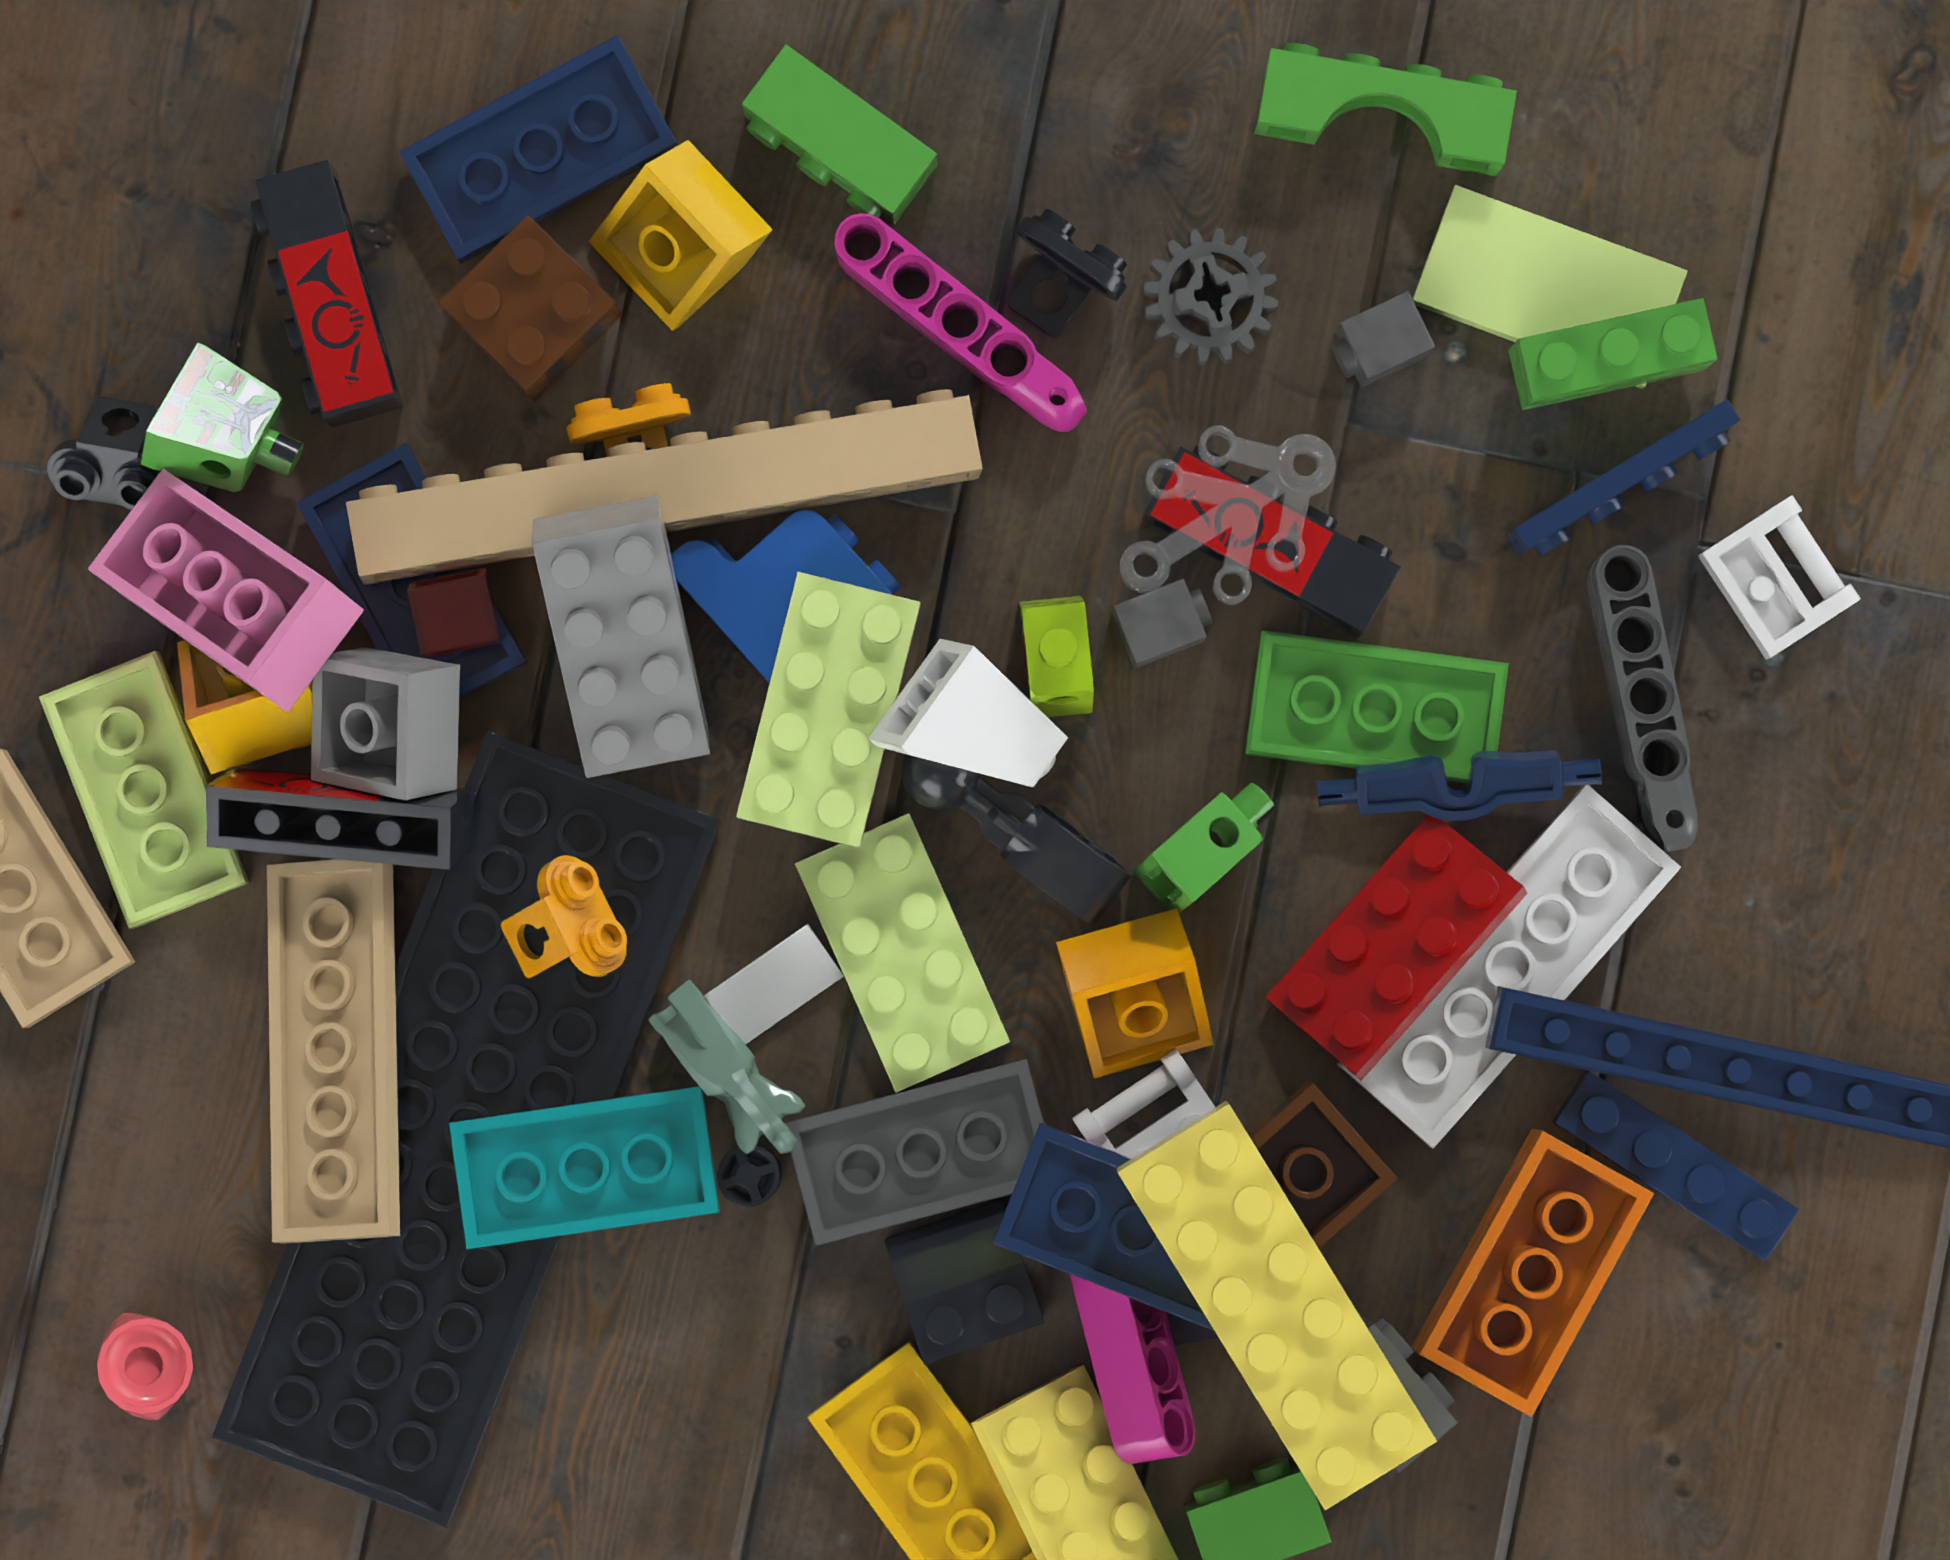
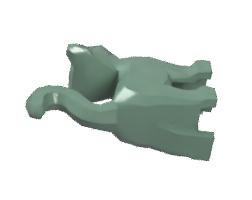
M690 979L687 980L667 997L678 1013L670 1005L662 1012L654 1014L648 1020L655 1031L664 1037L673 1053L706 1095L714 1096L725 1103L729 1118L735 1129L734 1137L739 1148L746 1155L755 1150L758 1139L763 1134L766 1135L780 1154L793 1151L798 1139L781 1119L785 1115L800 1113L805 1107L802 1099L792 1091L783 1090L759 1074L754 1061L755 1056L704 999V995Z

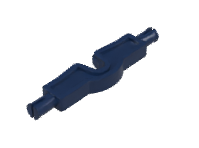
M1556 750L1523 753L1480 751L1471 757L1470 782L1468 786L1462 790H1453L1447 785L1443 760L1434 755L1394 763L1361 765L1355 769L1356 779L1317 780L1319 807L1358 803V810L1362 815L1421 810L1425 814L1438 819L1451 821L1469 820L1486 815L1501 804L1560 799L1563 796V786L1602 785L1600 758L1561 762L1559 753Z

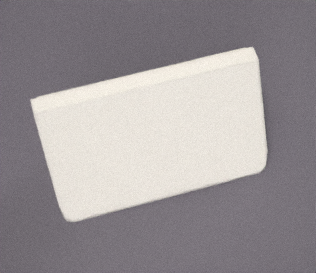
M807 924L711 990L704 997L746 1045L844 977V975Z

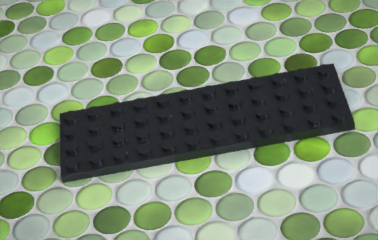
M488 730L465 786L467 789H474L473 850L450 870L433 868L395 965L400 1236L287 1243L212 1435L214 1439L445 1528L451 1525L562 1237L555 1236L466 1249L449 1123L616 1098L722 823L721 819L606 775L586 778L584 767ZM560 856L576 857L593 867L599 879V886L616 920L626 932L625 959L619 968L601 977H593L583 973L568 957L538 975L527 978L502 931L501 922L540 900L537 879L544 865ZM525 925L524 938L527 946L535 955L542 956L544 942L550 939L545 928L536 929L533 925Z

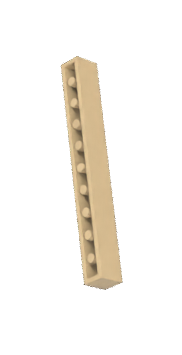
M948 389L936 390L916 396L917 404L898 408H892L890 400H878L856 406V415L831 419L830 411H813L795 416L793 418L794 425L770 429L768 421H756L733 427V436L708 440L707 432H690L670 438L671 446L652 450H646L644 442L626 443L609 448V457L584 461L583 453L557 455L546 459L547 468L522 472L521 464H503L485 469V478L460 482L459 475L446 474L422 480L423 489L398 493L396 485L369 487L359 491V500L346 502L358 575L363 584L367 585L535 556L532 546L533 519L654 495L659 497L665 530L668 533L979 479L983 468L969 395L954 398L953 391Z

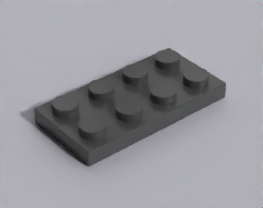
M1027 1059L784 1123L798 1139L791 1154L815 1246L1012 1194L1039 1123L1044 1124Z

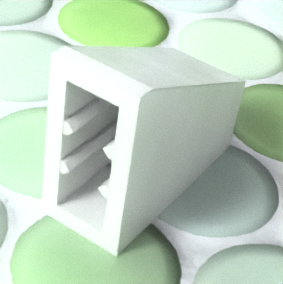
M939 639L868 739L877 747L1034 787L1037 781L1053 767L1056 754L1068 737L975 646Z

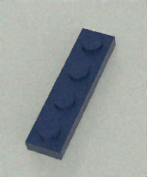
M1726 399L1515 527L1506 535L1518 556L1534 547L1538 555L1542 557L1570 540L1572 536L1566 527L1587 515L1593 525L1625 506L1619 495L1640 483L1645 493L1678 474L1672 463L1691 451L1700 461L1731 442L1725 431L1740 421L1739 416L1729 400Z
M1585 1070L1552 1121L1553 1124L1762 1261H1767L1800 1210L1589 1070Z

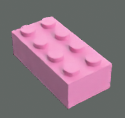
M165 469L161 470L88 567L90 572L286 712L290 711L364 611L363 608L326 578Z

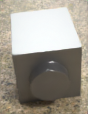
M1409 291L1341 322L1335 332L1338 341L1332 344L1334 356L1343 374L1347 378L1355 375L1361 388L1427 358L1435 348Z
M1184 578L1113 606L1111 611L1134 669L1204 642L1207 635L1203 627L1212 624V619L1201 591L1196 589L1189 592Z

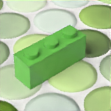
M786 44L742 103L744 116L750 121L746 129L757 140L773 150H776L782 144L800 157L796 163L797 167L815 182L826 186L832 180L850 193L846 201L858 213L871 214L877 218L882 216L893 225H895L937 168V153Z
M1703 298L1519 338L1508 350L1522 411L1704 371L1717 360Z

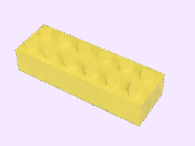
M1227 1101L1117 1168V1173L1324 1510L1329 1509L1437 1442Z

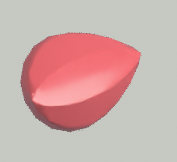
M122 1313L114 1320L105 1333L99 1349L97 1368L99 1382L107 1397L113 1403L132 1416L147 1420H159L173 1407L187 1389L193 1371L191 1349L184 1336L169 1323L137 1313Z

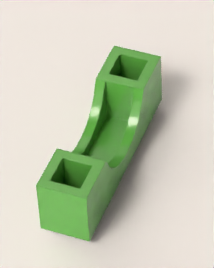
M1300 43L1283 44L1282 50L1270 49L1254 130L1256 135L1315 145L1325 128L1337 117L1353 109L1376 106L1395 110L1411 119L1428 139L1436 166L1497 176L1505 164L1517 90L1502 88L1503 82L1497 78L1484 75L1466 76L1465 81L1442 78L1441 70L1435 67L1420 64L1406 65L1404 71L1380 67L1381 61L1379 59L1363 54H1346L1343 60L1319 56V49Z

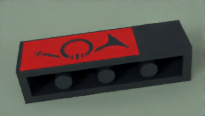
M323 160L255 180L260 199L251 201V208L261 237L271 235L277 258L267 261L269 273L277 295H288L293 317L285 319L284 324L294 355H305L310 377L301 379V384L310 413L312 415L321 413L322 419L333 428L403 408L336 170L328 160Z
M1196 445L1194 450L1190 452L1180 446L1147 506L1142 520L1360 638L1366 632L1401 566L1389 560L1393 552L1388 547L1367 536L1360 535L1355 542L1335 531L1334 529L1338 522L1319 509L1305 505L1302 512L1287 505L1280 501L1283 492L1279 488L1257 476L1250 475L1248 481L1245 482L1225 471L1228 462L1204 447Z
M232 768L206 786L207 847L448 870L473 850L474 789L457 788L415 799L401 800L312 781L311 774Z

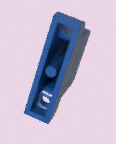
M801 510L791 514L739 561H735L715 538L709 543L689 541L671 554L676 580L679 585L769 684L798 572L894 595L901 588L895 578L878 560H875L868 567L852 550L860 541L836 514H833L826 521L820 514L810 510Z

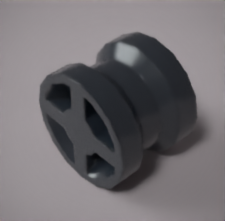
M757 1144L755 1150L747 1155L739 1148V1145L733 1148L720 1161L717 1171L718 1187L724 1197L733 1204L746 1208L759 1206L768 1201L779 1188L782 1177L781 1165L776 1155L761 1144Z

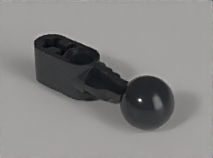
M904 754L901 764V777L903 785L912 799L932 810H950L960 807L980 822L982 836L1002 850L1000 855L1010 866L1084 921L1095 925L1132 877L1133 873L1119 859L1050 808L1040 803L1035 806L1016 791L1002 793L984 780L980 773Z

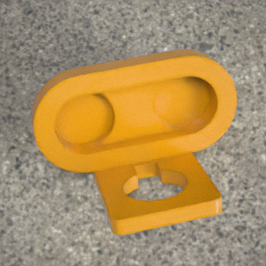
M664 383L637 390L635 392L637 402L631 408L623 410L613 408L611 398H598L579 403L574 406L576 417L572 418L571 424L566 427L570 444H586L603 440L607 457H609V448L626 444L629 438L641 436L642 442L650 449L668 447L664 426L682 421L691 416L688 399L681 398L680 394H674L672 385Z
M560 856L544 865L537 879L540 900L501 922L502 931L527 978L538 975L568 957L583 973L593 977H601L619 968L626 956V932L616 920L599 886L597 873L588 863L573 856ZM526 924L533 925L536 929L545 928L550 939L544 942L542 956L535 955L527 946L524 938Z

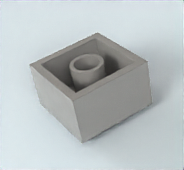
M367 647L332 653L313 678L311 780L401 800H410L457 789L460 665Z

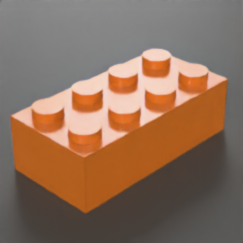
M1532 1128L1411 1348L1421 1356L1532 1417L1654 1193L1548 1133Z

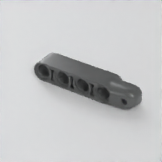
M1617 545L1600 554L1590 564L1586 573V585L1624 767L1628 776L1634 781L1644 828L1655 843L1664 852L1668 853L1692 846L1699 829L1698 812L1688 769L1690 765V748L1652 567L1647 556L1640 549L1630 545ZM1609 561H1621L1631 569L1633 583L1629 591L1619 592L1607 584L1604 577V569ZM1623 621L1635 622L1643 629L1646 635V643L1640 653L1628 652L1619 644L1617 630ZM1636 682H1646L1656 690L1658 705L1652 714L1640 713L1633 707L1630 701V691ZM1650 742L1662 744L1669 751L1671 765L1664 776L1650 773L1643 763V752ZM1668 813L1673 818L1674 824L1672 827L1666 822Z

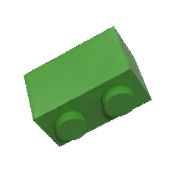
M1288 1458L1273 1460L1254 1468L1252 1472L1255 1479L1232 1487L1228 1479H1221L1200 1486L1192 1491L1195 1500L1183 1504L1202 1560H1283L1332 1542L1315 1493L1297 1464L1290 1466Z

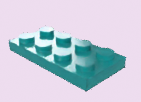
M700 1086L449 1123L466 1249L720 1212L704 1093Z

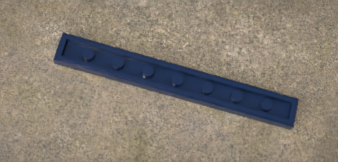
M1498 986L1485 1048L1950 1149V1084Z

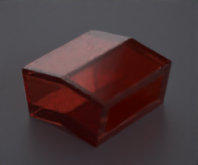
M486 567L409 582L407 592L420 654L424 658L502 643Z

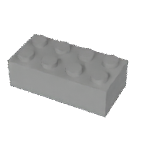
M658 495L533 519L532 546L586 778L710 754L708 723Z

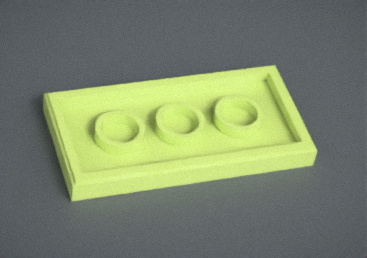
M1455 185L1412 299L1418 307L1516 342L1519 338L1676 304L1688 270ZM1647 383L1636 385L1635 387L1643 389Z
M150 652L39 696L129 929L145 925L249 883L237 850L207 847L206 786L210 784V780L186 723L160 652Z

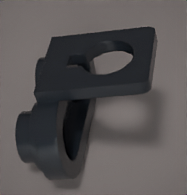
M1045 209L1040 217L1033 215L1032 218L1025 216L1016 228V233L1027 244L1038 251L1040 255L1009 298L1008 307L1049 336L1056 338L1061 334L1091 289L1111 300L1118 301L1127 288L1123 282L1125 277L1122 274L1127 266L1126 262L1116 253L1100 244H1096L1091 252L1087 250L1082 251L1076 247L1070 239L1076 229L1066 219L1052 210ZM1059 271L1069 278L1064 285L1066 292L1065 305L1056 313L1043 314L1033 307L1030 293L1038 282L1052 280Z
M99 397L78 439L67 440L58 444L47 462L48 476L58 493L71 500L85 499L120 505L132 510L161 472L141 464L146 430L155 417L158 408L154 405ZM118 415L131 417L138 422L135 427L122 431L120 437L108 436V428L103 425L106 419Z

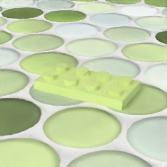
M797 573L737 818L856 848L861 847L885 748L875 746L868 738L898 697L921 602L810 574Z
M909 813L865 832L860 848L838 844L795 863L896 1093L1010 1042Z

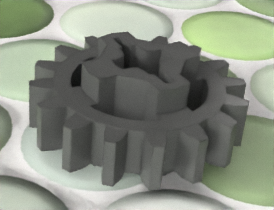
M1216 228L1211 242H1203L1198 230H1191L1189 234V247L1185 249L1174 240H1171L1166 247L1171 261L1168 263L1154 258L1150 266V270L1160 278V281L1145 282L1143 288L1144 295L1157 299V303L1147 307L1144 312L1146 320L1161 319L1163 323L1155 334L1157 342L1167 340L1172 336L1177 340L1173 356L1179 359L1186 353L1188 348L1197 350L1196 359L1197 364L1200 366L1205 365L1210 352H1217L1224 365L1230 363L1232 347L1235 345L1247 354L1252 352L1255 345L1250 335L1251 331L1267 335L1271 324L1260 314L1275 312L1279 301L1271 296L1264 295V291L1275 286L1277 282L1276 274L1260 275L1258 271L1266 259L1264 252L1256 253L1250 258L1243 252L1246 247L1247 238L1243 235L1232 246L1224 244L1225 236L1222 228ZM1215 258L1234 265L1241 273L1232 275L1218 267ZM1189 264L1191 278L1185 288L1175 290V293L1169 294L1172 279L1182 267ZM1204 276L1206 284H1210L1213 293L1224 292L1225 294L1219 303L1217 318L1207 301H1196L1203 287ZM1248 300H1252L1248 317L1238 328L1232 331L1230 313L1233 308L1245 304ZM1191 320L1205 329L1206 336L1189 331L1179 321Z

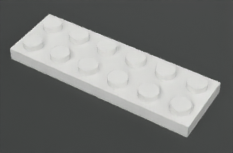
M1583 785L1507 871L1509 875L1524 886L1528 893L1362 1081L1339 1062L1337 1065L1427 1146L1434 1149L1516 1056L1515 1054L1485 1048L1498 986L1565 1000L1680 870L1681 866L1589 785Z

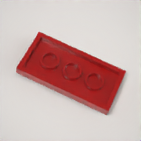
M1427 815L1265 998L1362 1081L1528 893L1522 884L1443 820Z

